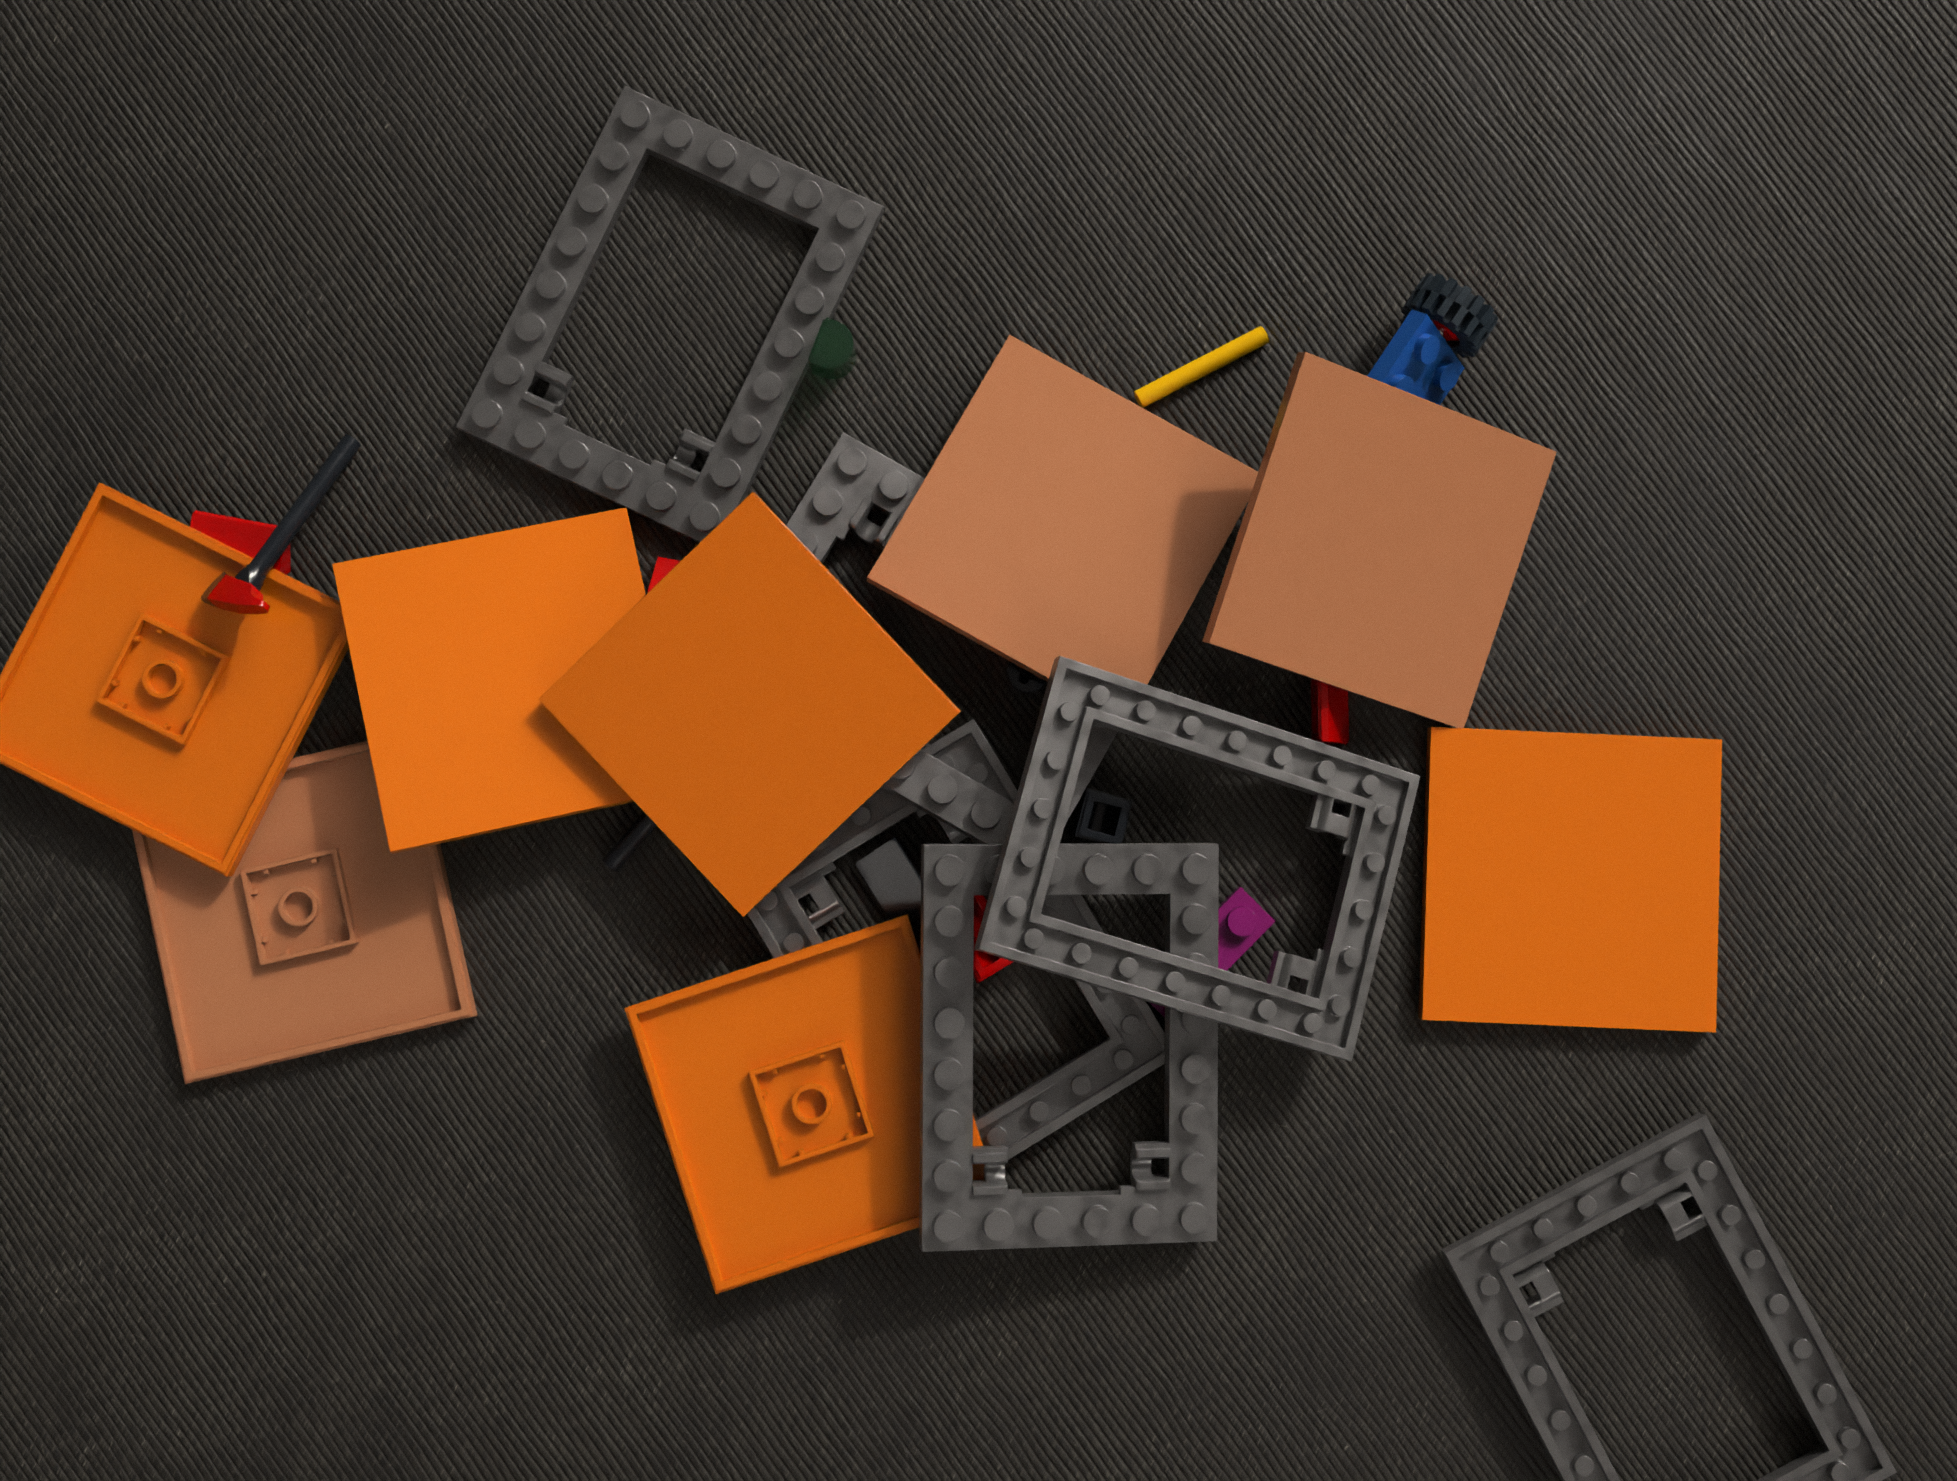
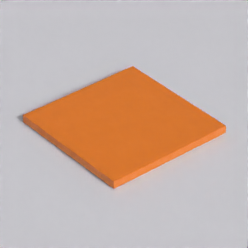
M99 482L0 674V764L226 877L233 876L349 648L340 601L271 568L260 590L263 594V601L270 606L268 613L256 615L241 614L211 606L200 599L210 584L223 572L235 578L247 564H250L253 558Z
M755 492L748 495L538 699L742 917L749 913L961 712Z
M627 507L332 564L389 850L392 854L634 802L538 700L646 595Z
M1449 727L1427 728L1419 1019L1716 1033L1722 739Z
M908 914L624 1008L715 1294L919 1228L921 953ZM973 1115V1146H984ZM973 1164V1180H984V1164Z

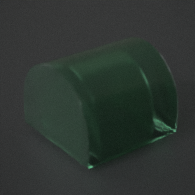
M828 317L825 320L823 319L808 358L813 374L826 379H838L847 375L854 367L856 350L850 330L841 322Z

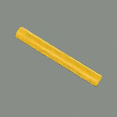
M1259 326L1135 390L1133 393L1140 407L1144 408L1268 344L1269 338L1265 329Z

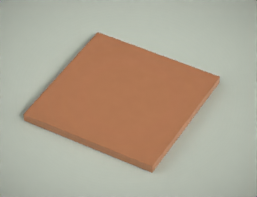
M1009 334L870 571L867 582L1046 682L1049 680L1054 659L1058 656H1063L1148 685L1248 503L1258 471Z
M1298 352L1204 634L1203 642L1454 728H1464L1557 451L1308 352Z
M368 741L293 758L233 876L226 877L132 830L185 1084L477 1016L441 845L436 844L394 854L390 852Z

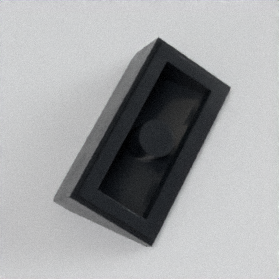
M894 837L856 862L855 865L890 920L908 914L917 940L921 937V876L898 840Z

